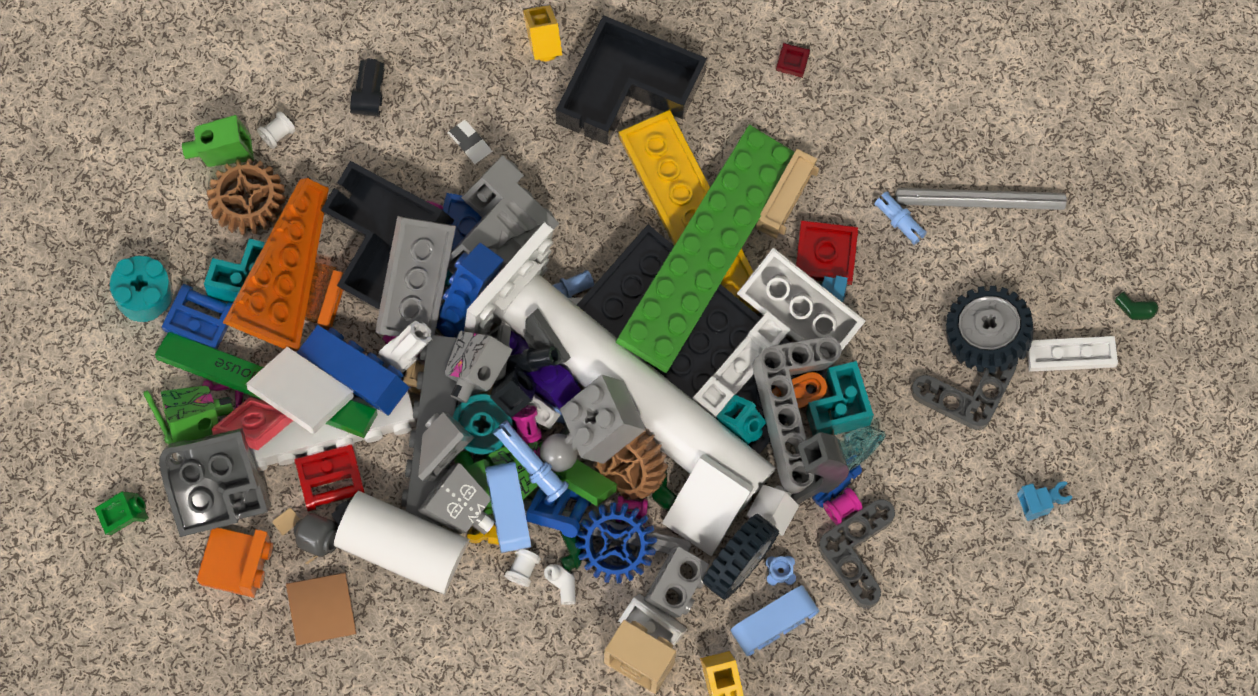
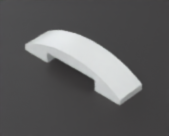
M767 311L717 372L697 392L693 400L716 418L734 394L736 395L754 375V359L765 348L779 345L791 329Z

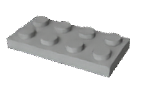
M397 216L375 330L376 333L397 337L408 325L416 320L419 323H425L431 330L430 335H435L456 226Z

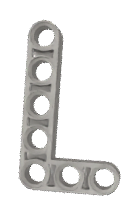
M821 337L765 348L753 362V372L782 487L791 494L802 492L813 482L815 474L806 473L798 449V445L806 441V436L791 375L824 370L837 361L841 356L842 349L840 343L832 337ZM820 348L828 351L830 359L824 358L821 355ZM792 353H797L801 356L802 364L793 360ZM764 358L771 359L775 368L767 367ZM771 386L778 387L782 397L775 396L771 391ZM778 414H782L788 419V426L782 425L779 422ZM785 443H790L794 446L796 450L795 455L790 454L786 450ZM792 472H798L802 476V484L797 483L793 479Z

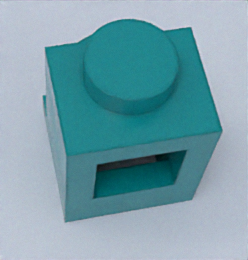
M735 394L716 416L725 427L748 445L750 442L756 441L761 437L763 433L762 427L766 424V421L756 410V405L753 402ZM740 409L741 412L739 413V415L735 419L732 418L735 415V413Z

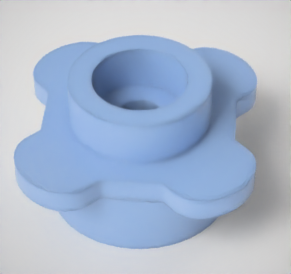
M771 556L767 558L765 564L769 571V575L766 578L768 584L775 586L777 583L794 584L796 576L793 574V566L795 565L793 557L780 556L775 558ZM779 568H782V569L784 570V572H783V573H779V572H778V569H779Z

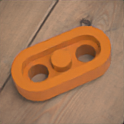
M809 372L792 379L799 410L807 407L808 402L822 399L827 391V383L818 373ZM809 384L813 385L816 388V392L813 394L808 393L806 386ZM775 387L772 393L777 397L782 396L780 389Z

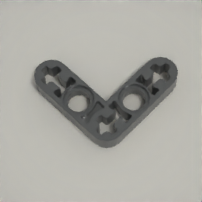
M1009 363L1008 368L1011 370H1004L1000 380L995 377L996 373H989V368H987L973 397L928 375L916 378L912 385L911 393L917 402L971 429L982 430L987 427L1015 373L1017 365L1012 367ZM925 383L929 384V390L935 394L938 393L939 389L943 392L940 394L938 403L934 402L936 395L929 392L925 396L921 395V389L917 386L923 387ZM988 384L994 385L998 389V395L994 398H988L983 394L982 388ZM947 396H954L959 401V407L955 410H950L944 406L943 399ZM982 402L986 404L982 413V417L985 420L980 418L976 422L973 420L974 415L970 412L976 413Z
M884 499L872 502L826 532L821 537L819 543V551L855 603L864 609H870L879 602L881 589L853 549L892 523L895 509L889 501ZM876 508H879L881 511L886 509L888 511L886 520L882 517L877 518L872 523L875 528L871 529L868 520L875 516ZM853 523H860L865 528V534L861 537H854L849 533L848 527ZM842 530L846 540L838 545V552H835L833 549L828 551L826 549L827 540L830 539L832 542H836L841 538L842 534L839 531ZM845 563H853L858 568V574L855 577H846L842 573L841 567ZM862 576L866 578L862 581L864 588L867 591L870 589L874 590L873 600L871 601L868 598L862 599L860 597L863 591L858 584L855 588L851 586V584L857 583Z

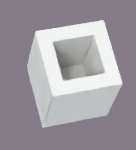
M763 485L747 516L751 518L758 513L779 530L780 536H783L799 505L791 498L792 494L787 492L782 486L776 485L773 488Z

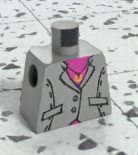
M460 331L445 370L446 376L457 382L450 396L460 402L467 403L473 389L490 390L513 349L492 336Z

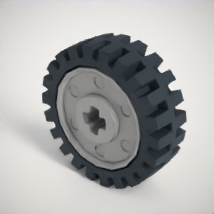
M981 286L978 287L977 293L971 289L967 291L966 298L963 295L959 296L957 304L953 303L950 307L946 322L948 345L953 356L956 355L957 360L961 364L965 361L967 368L972 369L976 366L978 372H984V368H989V373H996V367H1000L1001 371L1008 369L1009 363L1014 367L1018 364V358L1023 360L1026 356V351H1029L1031 348L1034 331L1031 310L1027 307L1023 298L1019 300L1018 294L1014 291L1009 295L1008 289L1004 287L999 292L997 291V286H990L989 291H985V287Z
M755 514L742 525L741 529L728 541L726 547L721 550L719 556L713 561V565L704 576L703 584L723 600L729 598L766 556V553L777 539L779 530L761 515Z

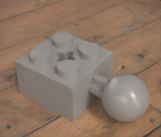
M600 375L561 407L560 411L570 433L567 435L558 433L547 437L540 447V458L542 462L550 463L552 466L551 470L555 472H563L570 469L577 460L578 452L583 459L604 464L643 433L646 429L625 382Z

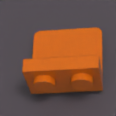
M222 528L212 529L197 576L198 583L202 586L255 598L257 588L261 589L264 581L265 571L262 570L265 560L270 559L273 549V543L270 541L268 533L255 529L254 536Z

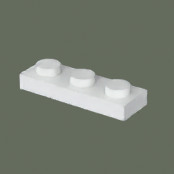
M1115 336L1033 340L1030 350L1027 351L1029 372L1115 368L1118 365Z

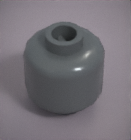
M315 513L308 514L303 519H300L294 527L297 547L318 557L332 553L336 549L334 540L338 527L330 519Z

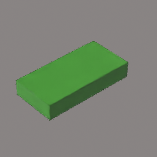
M576 460L575 464L566 471H553L562 482L566 481L569 484L568 489L595 506L605 501L617 490L615 482L579 460Z

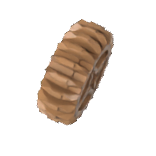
M250 158L247 159L246 165H242L238 159L235 161V167H231V165L226 163V172L217 170L216 177L218 180L210 179V187L212 189L207 190V196L210 199L207 204L208 208L213 210L211 212L213 219H219L218 222L222 228L228 225L231 233L239 227L240 234L243 236L246 233V228H251L253 234L257 233L256 226L261 225L262 229L267 230L266 221L276 223L275 214L282 213L283 209L280 204H284L286 200L285 196L282 195L285 192L284 185L279 184L281 182L280 176L278 174L273 175L274 171L271 166L264 169V164L261 160L255 166H253L252 159ZM247 179L258 180L262 182L264 186H261V184H251L247 181ZM238 181L237 186L233 190L227 191V194H225L226 190L233 183ZM244 187L246 188L247 193H249L250 198H248V206L246 204L245 199H243L242 196L244 195ZM268 198L264 206L255 212L256 205ZM227 207H231L232 209L240 208L243 211H245L246 214H238L232 212Z
M645 430L604 464L599 462L593 463L592 466L597 468L600 474L617 484L615 493L620 492L624 498L630 497L632 500L648 497L660 488L664 478L667 476L665 471L668 465L664 462L667 455L660 452L662 444H656L653 440L655 435L649 436Z

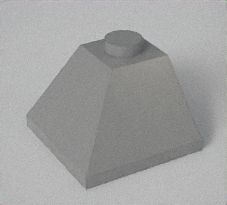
M443 412L441 415L438 413L434 414L425 424L428 429L422 435L418 475L422 481H434L474 438L446 412Z

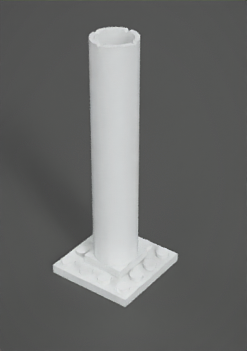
M544 222L469 306L466 313L464 332L485 335L490 332V328L494 323L499 326L506 323L524 338L526 318L538 308L571 357L567 362L559 365L569 371L572 377L584 388L600 375L624 381L644 427H646V433L649 436L655 435L653 439L655 443L662 444L660 450L689 474L693 471L700 457L705 454L754 487L739 511L740 513L752 500V495H756L766 483L776 467L645 360L617 344V338L542 277L548 269L546 265L550 260L548 256L551 253L550 247L553 244L551 239L554 230Z

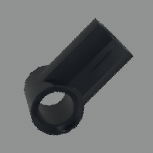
M367 58L366 60H360L356 88H353L351 95V114L380 116L379 106H382L383 94L381 89L385 64L377 59Z

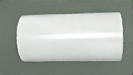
M774 247L737 293L763 315L767 311L791 329L788 335L797 342L821 337H832L840 343L843 350L866 321ZM820 348L821 355L824 358L830 359L828 351Z
M358 491L343 515L335 536L334 546L445 595L470 539Z

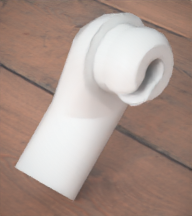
M558 564L548 565L544 570V576L549 582L560 589L561 604H576L574 576Z

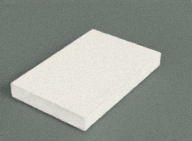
M289 347L280 352L246 383L247 390L312 434L316 433L354 397L353 390Z
M703 454L662 524L712 556L754 487Z

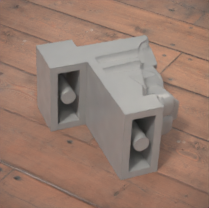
M503 155L461 197L482 218L451 251L448 270L452 274L457 270L455 264L464 252L469 254L479 243H482L504 259L499 271L500 273L544 222L552 229L559 225L553 214L548 209L543 208L527 189L522 188L517 183L524 175L512 161L507 160Z

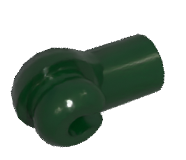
M1122 292L1114 300L1132 320L1152 319L1159 310L1155 301L1134 302L1125 292Z
M667 476L664 478L660 488L652 493L653 500L666 511L670 510L678 496L667 488Z
M560 531L568 549V555L562 556L560 559L562 567L567 571H571L574 568L577 570L582 563L578 556L582 553L583 549L576 548V543L580 539L577 535L573 538L566 537Z

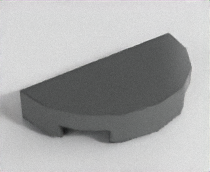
M537 308L525 321L526 333L524 338L528 347L539 350L555 346V348L559 349L561 355L559 364L567 362L571 358Z

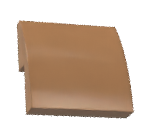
M346 572L286 583L297 646L357 634Z

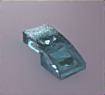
M866 426L844 435L845 446L842 447L849 471L861 464L879 447L886 437L885 431L872 426Z

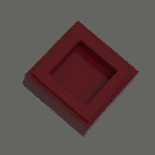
M783 43L776 71L803 78L810 50Z

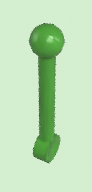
M149 391L142 392L165 435V443H173L171 434Z

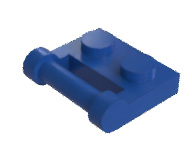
M183 284L163 322L162 330L218 349L229 327L223 321L233 303L228 302L226 304L194 291L192 286ZM190 301L222 315L220 319L189 308L185 304Z
M539 487L527 511V522L560 530L564 536L569 538L575 537L579 532V523L587 506H590L592 503L568 488L557 499L548 502L546 500L547 495ZM569 499H576L577 502L570 516H562Z

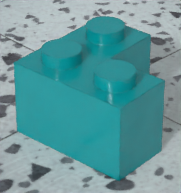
M249 238L241 265L212 258L204 282L207 295L214 299L233 303L266 242Z
M857 361L828 368L825 380L831 397L808 402L806 410L812 436L820 432L832 435L833 430L834 435L870 426L874 414ZM829 408H830V410H831V414H832V419H833V420H830V416H829V412H828V411H829Z

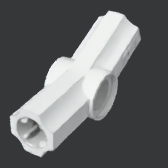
M416 320L408 325L399 336L392 339L379 351L380 359L384 362L382 366L387 369L391 365L401 373L406 371L418 359L416 356L432 340L430 328L425 323H419Z

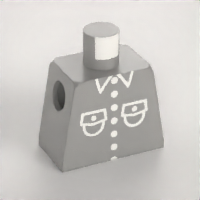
M460 463L450 466L418 509L421 514L458 534L466 533L473 526L485 535L495 523V520L483 511L491 500L490 496Z

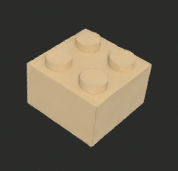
M623 620L605 649L604 664L656 694L675 664L676 650L672 649L674 645L663 637L658 636L656 639L647 634L648 630L636 621L629 623Z

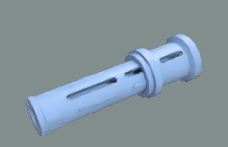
M507 420L499 425L500 429L496 428L493 434L527 470L530 482L532 484L536 483L547 495L546 500L552 502L566 491L569 484L566 481L562 482L551 470L552 465L550 463L541 461L510 426Z

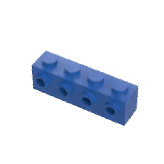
M479 243L469 254L464 252L455 264L457 270L448 282L451 286L443 295L445 302L440 306L439 319L436 326L445 337L457 338L459 332L464 331L467 309L498 275L504 259L482 243Z
M317 325L297 351V354L353 390V394L389 416L410 388L401 380L404 375L391 365L387 369L383 367L384 362L373 353L369 352L367 356L363 354L364 349L354 341L344 342L345 337L332 327L327 331Z

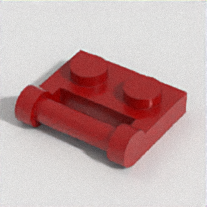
M352 445L294 459L308 512L316 510L317 506L354 497L358 491L365 493ZM352 478L353 485L316 495L312 494L311 488Z

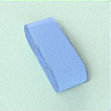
M515 462L485 467L501 553L530 548V536Z
M801 585L745 618L730 631L745 655L750 656L755 653L754 650L756 648L758 650L764 648L780 638L779 634L783 632L785 635L806 622L805 618H813L820 610L804 586Z

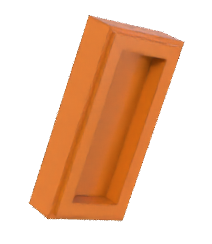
M333 270L317 321V325L327 331L333 327L343 290L337 286L343 276V272Z

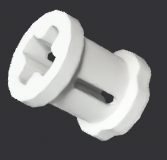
M279 111L276 113L275 119L265 127L260 126L257 132L270 148L274 149L277 147L279 140L288 133L293 134L295 132V127L285 114Z
M525 549L515 550L516 558L510 571H506L504 576L514 583L529 587L531 573L535 564L540 563L541 558Z

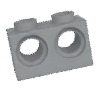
M679 546L672 548L644 601L674 618L681 617L682 614L687 615L695 601L691 598L696 588L701 589L704 585L703 579L709 564ZM684 562L692 567V576L689 579L684 578L680 573V567ZM668 589H673L678 594V601L675 605H671L666 601L665 595Z

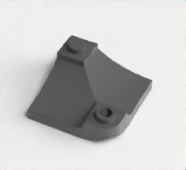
M242 428L197 440L187 441L186 439L167 445L160 455V472L180 537L238 523L239 519L267 513L271 507L264 479L261 478L256 468ZM178 453L182 460L175 461L172 458V454Z

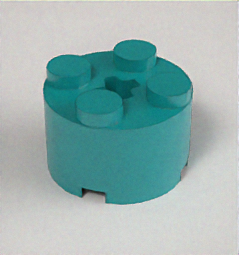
M134 256L120 260L110 278V291L116 306L130 320L137 322L152 321L166 311L172 302L173 289L167 272L161 262L151 257Z
M477 394L469 397L468 402H461L453 414V418L474 437L464 449L475 454H490L504 447V444L493 434L496 428L500 429L499 425L507 420L513 428V419L490 398L491 395ZM482 416H486V421L491 423L490 428H485L484 433H480V428L475 426V421H480Z

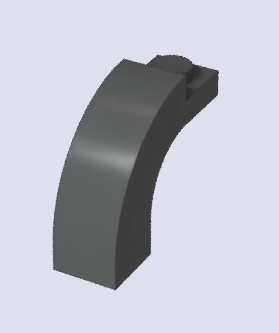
M820 432L798 445L806 473L815 474V477L807 488L802 492L792 494L791 498L797 504H800L819 492L829 493L847 478L849 469L841 443L837 437ZM792 472L793 479L797 483L802 484V476L798 472Z

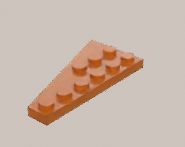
M309 178L299 180L223 321L224 324L283 349L289 347L293 351L299 350L324 213L321 209L327 200L328 187Z

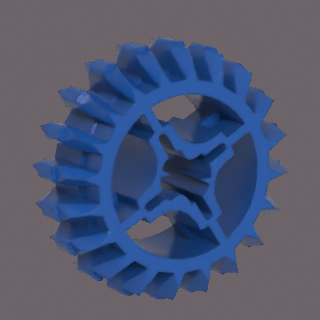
M611 502L609 512L606 506L601 504L599 506L600 516L596 511L591 510L588 514L593 522L583 519L581 525L587 530H579L577 534L578 537L585 539V541L577 542L576 548L586 550L578 556L579 560L589 558L590 561L587 562L584 568L589 570L594 565L597 568L593 574L595 578H598L602 571L605 572V582H609L612 574H615L616 582L621 583L623 573H625L629 581H632L634 579L633 569L639 575L644 573L640 563L645 566L651 565L652 560L646 554H656V549L648 546V544L656 543L657 537L647 536V534L654 531V525L644 527L643 524L646 523L649 517L644 515L640 520L636 518L640 510L638 507H635L631 514L628 513V503H623L621 511H617V503ZM619 519L631 525L623 530H617L610 524L607 525L605 521ZM596 527L601 531V536L605 542L604 546L597 553L593 547V533ZM636 532L641 542L637 558L631 553L632 550L628 544L629 538ZM627 534L621 543V546H624L623 548L615 546L606 551L612 542V539H609V537L612 536L614 539H618ZM610 555H616L623 561L626 560L628 564L611 565L604 562L603 559Z

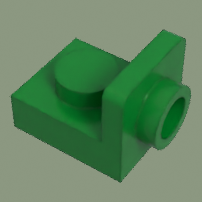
M122 491L95 507L105 535H113L135 521L144 522L149 519L146 513L145 501L138 493Z

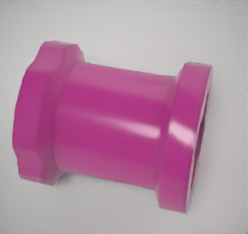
M533 405L525 406L512 417L516 423L518 435L526 444L536 442L542 437L541 430L537 428L535 418L538 414L537 408Z
M847 487L844 489V493L833 501L823 503L824 510L835 525L842 523V519L853 511L859 512L863 509L860 500L851 488Z
M618 496L617 511H621L623 503H628V509L633 510L635 507L640 509L636 515V518L639 520L642 516L647 515L648 499L634 501L625 500L623 496ZM616 519V523H620V522L622 521V520Z

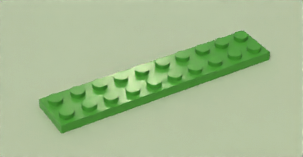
M749 124L616 340L617 344L667 373L761 217L760 214L794 155V151Z

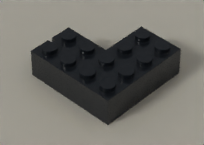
M603 15L556 108V124L580 133L581 129H583L584 136L608 145L631 98L663 112L670 110L673 116L683 120L706 73L707 58Z
M350 161L337 182L352 194L350 199L334 188L321 211L339 224L365 237L337 286L350 296L379 311L397 216L450 225L453 224L454 219L442 209Z

